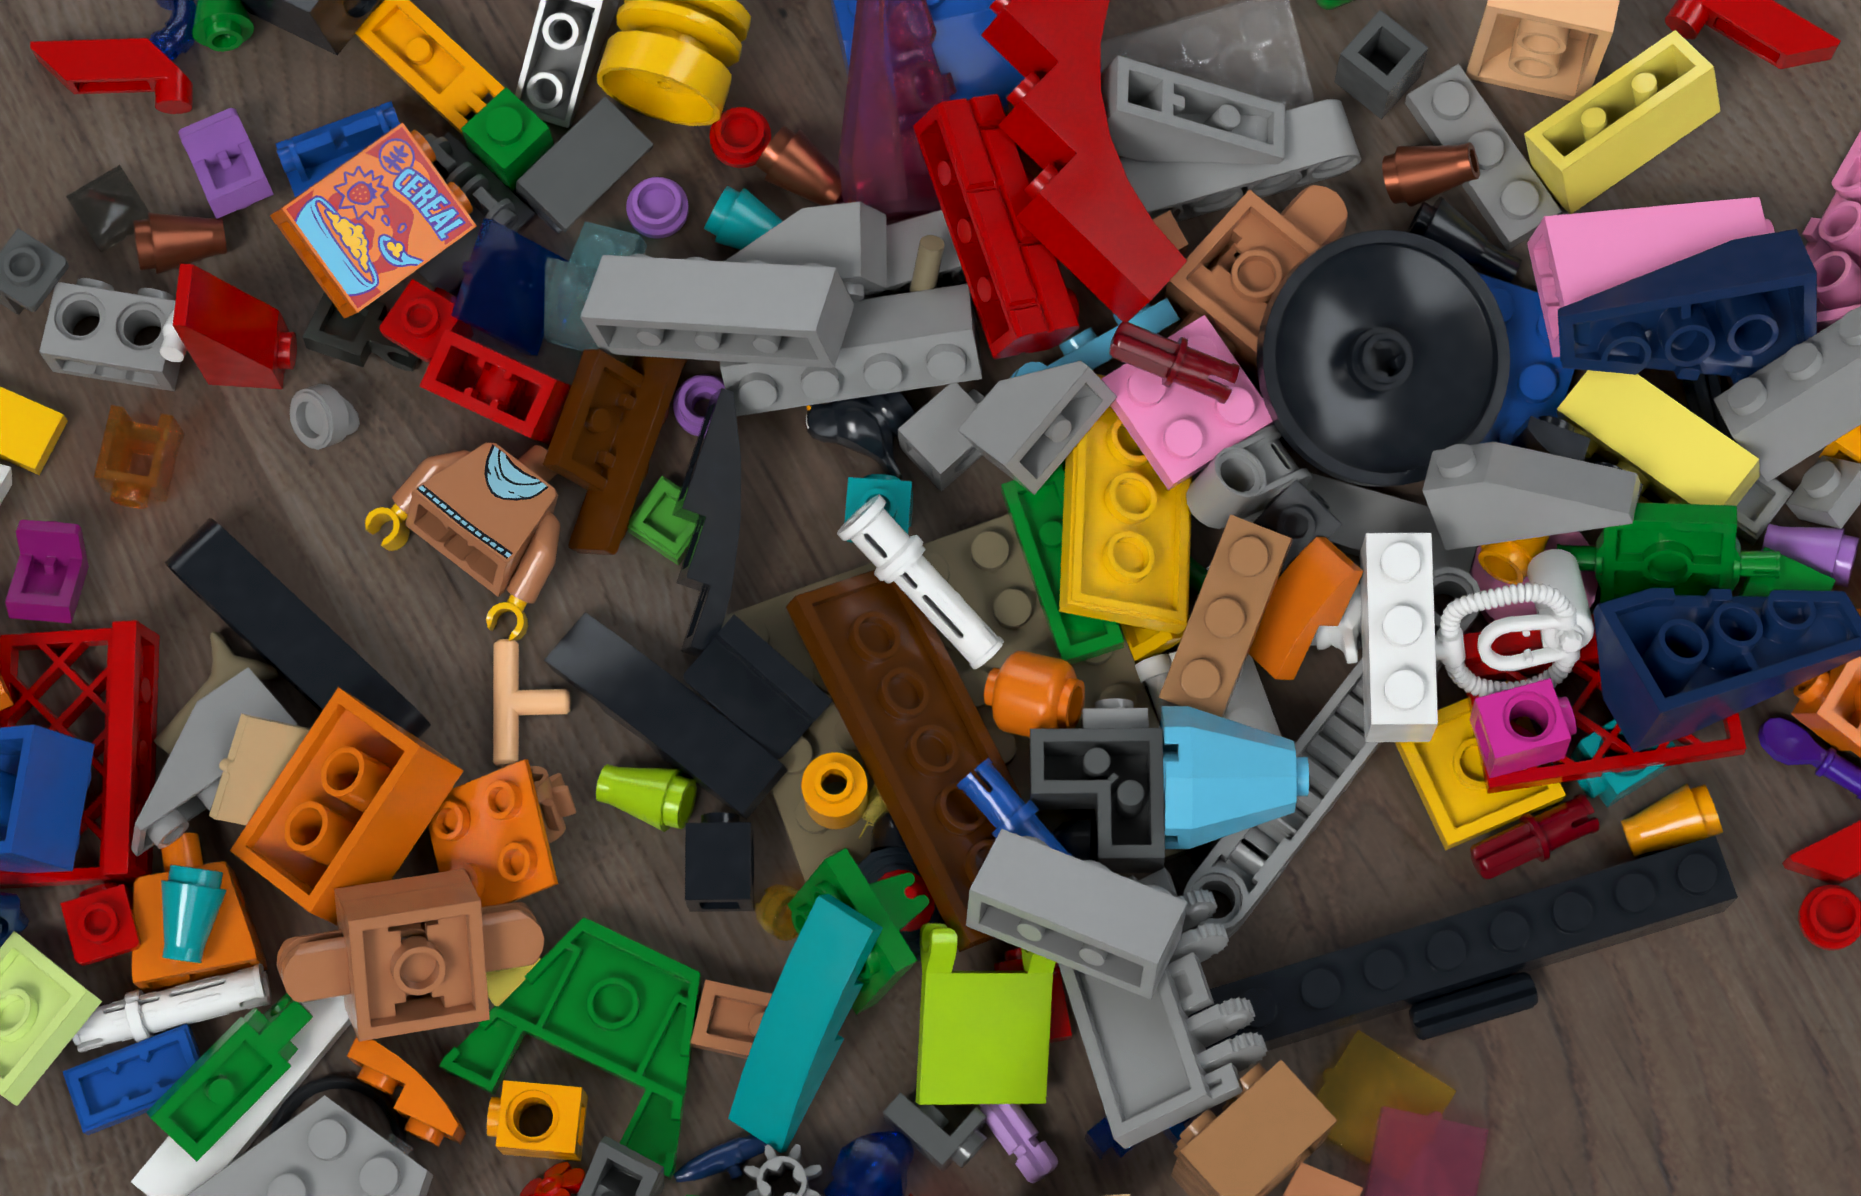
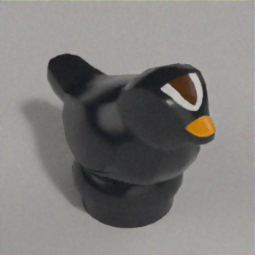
M900 392L806 406L808 411L805 418V427L812 438L823 443H837L868 456L882 467L886 475L895 476L902 480L901 472L893 454L894 437H898V428L909 420L915 412Z

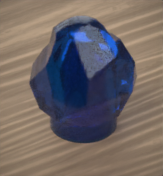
M899 1131L870 1133L856 1138L841 1148L832 1172L835 1178L823 1192L826 1196H905L907 1170L914 1157V1150L910 1139Z

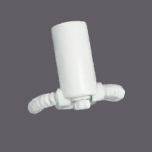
M1550 549L1539 553L1528 565L1527 575L1529 582L1525 583V585L1518 583L1517 586L1515 584H1511L1510 587L1504 585L1502 589L1497 587L1495 591L1491 588L1488 592L1483 590L1481 594L1480 592H1475L1474 595L1469 593L1467 597L1463 595L1460 599L1456 598L1443 610V615L1440 617L1441 628H1439L1435 635L1436 661L1440 660L1445 665L1447 674L1459 688L1464 689L1466 693L1471 692L1473 696L1479 695V697L1549 678H1551L1555 688L1557 683L1560 684L1563 679L1567 678L1575 662L1580 658V649L1590 642L1595 629L1576 557L1570 552L1562 549ZM1524 600L1527 603L1533 602L1537 614L1505 617L1495 620L1486 626L1478 637L1477 649L1482 661L1490 668L1499 671H1517L1554 662L1552 666L1548 667V670H1544L1543 674L1539 673L1538 677L1533 676L1532 679L1521 680L1520 683L1515 681L1514 684L1511 681L1507 684L1504 681L1501 683L1494 681L1493 683L1492 680L1487 681L1485 678L1476 677L1464 663L1466 654L1463 631L1460 628L1463 617L1472 612L1483 611L1485 608L1488 610L1491 607L1497 608L1498 604L1500 607H1503L1505 603L1506 605H1511V603L1517 604L1518 601L1523 603ZM1540 630L1542 649L1533 651L1526 649L1524 653L1503 656L1497 654L1491 648L1494 640L1503 634L1522 631L1523 636L1528 637L1530 636V631Z

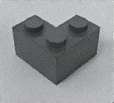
M1162 728L1030 729V799L1039 810L1095 809L1096 862L1103 864L1113 873H1155L1163 869L1165 861Z

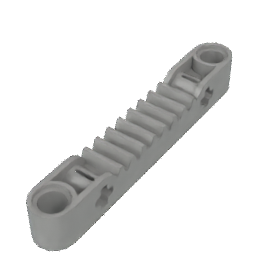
M1443 567L1433 571L1434 596L1446 594L1455 599H1460L1463 595L1467 597L1469 593L1474 595L1475 592H1480L1481 594L1477 581L1469 573L1459 568ZM1434 611L1436 635L1439 628H1441V616ZM1472 612L1463 617L1460 623L1463 634L1469 633L1478 612ZM1362 658L1295 743L1296 757H1308V796H1297L1294 813L1222 837L1189 879L1183 896L1186 892L1189 893L1193 890H1215L1224 893L1232 905V911L1226 917L1219 919L1207 918V921H1201L1198 924L1199 926L1205 923H1220V926L1224 925L1228 938L1237 932L1284 872L1296 853L1302 848L1310 834L1316 830L1341 794L1347 790L1355 776L1364 768L1372 754L1381 746L1382 742H1365ZM1440 660L1436 661V674L1444 665ZM1196 925V926H1194V927H1192V928H1190V929H1196V928L1198 927V925Z

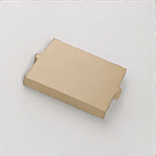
M241 713L228 757L222 759L219 764L223 773L209 816L216 820L247 825L311 728Z

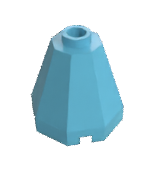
M1189 706L1161 707L1162 720H1160V728L1163 730L1165 849H1191L1295 812L1297 796H1308V757H1296L1293 740Z

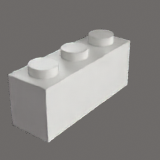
M1366 533L1359 554L1360 568L1364 571L1360 578L1365 742H1430L1438 725L1432 533Z

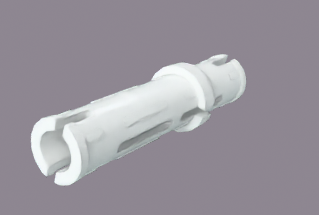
M256 964L235 972L204 978L157 992L153 991L144 994L140 989L126 992L125 999L98 1006L72 1039L75 1046L77 1045L78 1052L83 1053L119 1041L135 1039L136 1042H140L153 1037L154 1033L166 1031L167 1029L184 1024L190 1025L245 1009L271 1005L272 995L269 980L263 965Z

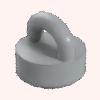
M318 384L297 391L291 400L289 410L291 425L299 440L309 448L319 450L342 442L347 435L353 434L358 430L360 422L357 411L349 401L330 385Z

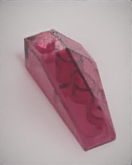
M857 0L838 159L842 185L841 193L844 203L862 202L886 214V221L914 218L942 210L913 125L934 105L942 101H949V96L956 93L957 90L951 72L941 74L931 46L937 31L926 0Z

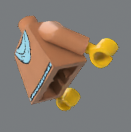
M487 442L471 452L461 450L430 456L419 464L392 496L395 504L391 508H375L368 513L365 519V528L374 535L381 529L383 524L393 521V530L381 543V546L388 551L398 550L405 545L409 538L410 528L497 597L507 590L510 593L507 602L498 603L488 611L486 617L487 627L490 631H493L497 625L498 618L503 613L514 612L517 617V625L511 632L509 641H518L522 639L528 629V618L523 611L527 603L533 604L536 602L556 563L561 524L554 515L558 494L555 488L548 484V482L558 473L543 465L548 450L538 445L531 446L518 460L496 443Z

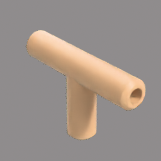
M500 639L493 644V763L497 767L504 768L519 762V716L568 714L571 710V696L567 689L519 690V643L515 640L509 641V639Z

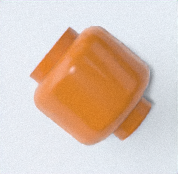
M1016 651L1007 657L1001 668L994 667L987 677L984 689V702L986 705L992 706L993 718L997 727L1004 732L1029 738L1030 729H1074L1079 722L1085 700L1084 682L1077 679L1071 663L1059 658L1027 651Z

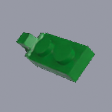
M287 993L269 1008L264 1015L256 1007L253 1008L244 1018L240 1017L146 1113L197 1162L291 1067L288 1061L298 1048L290 1040L313 1018V1015L301 1002L294 1001Z

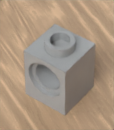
M958 383L947 385L898 428L899 448L941 492L983 456L958 429L971 415L976 405L985 397L975 389L966 393Z

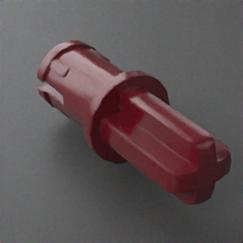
M1122 322L1118 326L1109 348V354L1112 358L1163 378L1162 385L1169 387L1174 382L1216 399L1221 404L1226 403L1232 389L1228 388L1227 385L1209 379L1208 376L1214 375L1235 384L1240 366L1237 364H1230L1188 347V339L1181 337L1176 342L1129 322Z
M1582 793L1578 794L1573 799L1534 817L1530 813H1526L1519 818V824L1473 844L1470 848L1472 863L1483 879H1492L1535 858L1540 862L1550 859L1551 851L1585 835L1598 832L1600 828L1598 818L1593 817L1589 819L1587 815L1595 811L1586 796Z

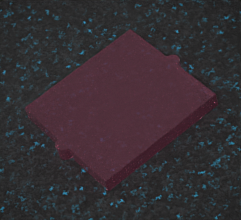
M1382 1106L1364 1196H1476L1489 1130L1443 1120L1442 1114L1438 1111L1430 1112L1425 1116Z

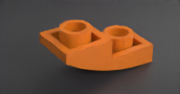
M1316 537L1300 552L1277 580L1249 655L1274 679L1294 680L1319 625H1339L1364 571L1326 537Z
M356 1036L347 1057L356 1066L362 1068L357 1079L389 1095H393L397 1085L403 1088L394 1106V1109L402 1117L408 1119L403 1130L436 1147L440 1146L444 1137L461 1145L466 1131L457 1116L435 1089L399 1056L374 1040L359 1042Z

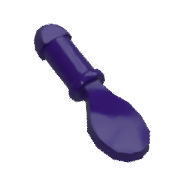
M1770 718L1759 727L1758 738L1760 744L1774 760L1785 765L1812 764L1816 767V776H1824L1857 795L1856 798L1861 800V768L1836 754L1834 748L1830 747L1826 751L1812 739L1807 731L1783 718Z

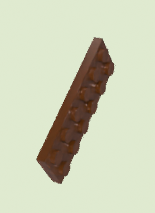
M875 570L796 595L786 608L947 928L955 930L959 952L995 939V937L967 927L966 919L969 890L996 840L992 834L996 828L964 791L960 790L956 785L971 772L985 790L991 792L990 788L974 771L978 765L989 757L993 762L992 765L1022 800L1023 798L934 625L894 581L890 584L880 581L874 575Z

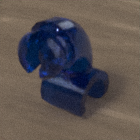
M155 0L161 8L172 10V13L164 23L165 27L151 34L150 41L171 61L175 60L181 53L186 54L195 43L192 30L197 6L194 0Z

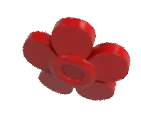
M568 1162L556 1164L544 1173L543 1179L536 1178L530 1181L523 1188L520 1196H571V1194L579 1192L586 1173L581 1168L572 1169Z

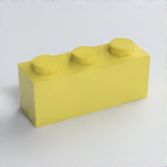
M1674 30L1524 133L1531 168L1549 194L1569 214H1573L1720 112L1714 66Z
M1587 370L1557 408L1559 419L1570 423L1574 427L1575 433L1591 438L1585 457L1591 458L1596 453L1609 463L1623 470L1637 473L1640 483L1643 484L1640 495L1647 489L1666 502V504L1737 506L1760 477L1759 458L1638 374Z

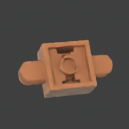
M1312 185L1302 190L1281 213H1278L1249 189L1186 258L1187 262L1167 283L1165 298H1168L1176 314L1183 319L1169 336L1205 315L1241 368L1258 381L1256 361L1257 340L1266 307L1281 281L1295 265L1316 249L1340 239L1344 235L1348 212L1342 198L1337 192L1327 187Z
M459 869L334 889L338 930L286 939L278 951L276 966L286 993L296 1002H310L344 996L345 1009L360 1042L490 1020L486 973L534 964L543 951L544 936L533 912L523 902L481 907V900L466 870ZM409 935H421V936H411V937H408V938L403 939V940L401 941L402 938L407 937V936H409Z

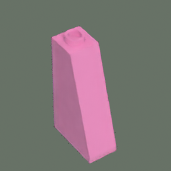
M1760 197L1544 216L1527 242L1553 358L1560 357L1559 308L1731 240L1775 233L1771 221L1764 217Z

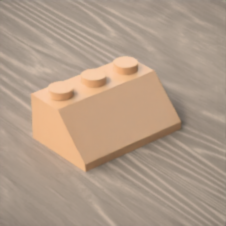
M1487 0L1468 62L1466 75L1471 80L1572 101L1593 86L1613 34L1620 0Z

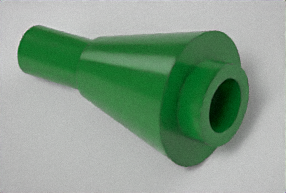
M241 0L197 1L192 35L199 44L209 47L214 51L224 52L238 48L252 36L254 26Z

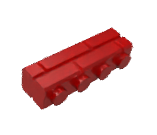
M998 94L973 97L970 100L963 98L942 101L934 105L913 125L994 359L1016 356L1023 352L1028 354L1049 350L1059 345L1080 328L1077 320L1079 316L1078 300L1075 293L1065 286L1057 263L1058 259L1015 218L1032 201V198L1023 190L1034 180V177L1029 172H1025L1017 144L998 126L1007 116Z

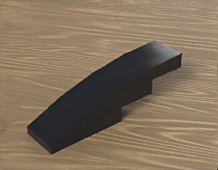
M724 388L719 389L710 398L672 513L673 516L696 523L676 582L677 584L700 591L681 648V652L696 657L701 655L722 629L732 591L740 531V443L734 392Z
M586 612L544 659L553 672L594 700L605 714L649 744L660 758L674 768L681 769L685 776L694 779L696 784L745 819L752 814L788 771L780 761L722 714Z

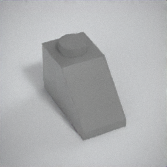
M1077 361L998 381L987 396L976 405L971 415L960 426L958 431L988 461L1035 495L1117 396L1089 366L1082 361Z

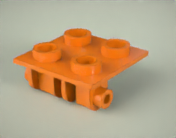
M528 759L521 760L451 789L428 824L438 871L446 872L465 869L481 900V907L511 903L558 884Z

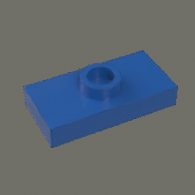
M188 1024L62 1071L84 1134L91 1135L145 1114L201 1057L192 1029Z

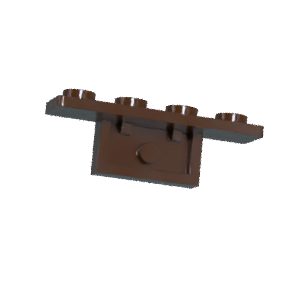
M584 349L543 465L587 490L568 544L570 549L580 554L615 555L617 553L620 543L627 533L628 520L640 486L648 474L649 461L661 427L668 417L669 405L682 368L688 359L635 356L632 368L601 349Z

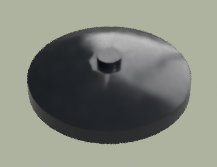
M1371 230L1337 239L1316 249L1303 258L1284 277L1273 293L1260 325L1256 354L1257 375L1260 391L1273 423L1292 449L1304 460L1322 472L1348 483L1372 487L1400 486L1426 479L1433 451L1442 450L1455 444L1475 445L1485 438L1499 414L1506 395L1510 371L1509 340L1506 325L1495 297L1485 281L1462 257L1444 245L1418 234L1395 230Z

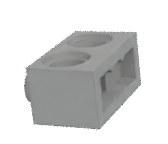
M90 278L78 279L76 285L58 282L54 287L39 353L53 372L175 391L181 362L168 361L159 352L164 340L162 329L172 310L175 309V297L165 291L152 288H141L137 294L114 291V287L110 284ZM89 316L100 318L98 326L91 333L84 336L73 335L76 324L83 318ZM148 326L161 327L158 338L151 344L144 346L134 344L136 335L143 328Z

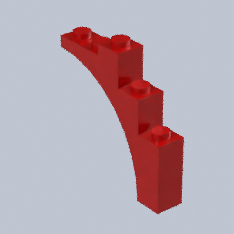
M995 0L989 8L997 17L981 36L1025 78L1006 98L1014 108L998 126L1043 169L1023 190L1032 198V201L1015 218L1122 322H1128L1157 295L1187 260L1150 217L1128 181L1110 136L1101 92V39L1110 0Z

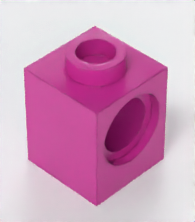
M1551 678L1475 698L1470 716V722L1489 779L1564 759L1571 741L1570 735H1574L1577 732L1571 704L1566 696L1557 698ZM1517 717H1529L1541 726L1543 733L1536 737H1523L1512 729L1510 721Z

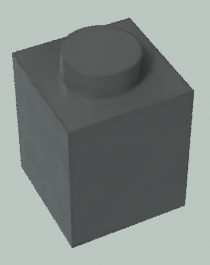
M1379 10L1340 53L1334 82L1382 120L1421 76L1428 47L1383 11Z

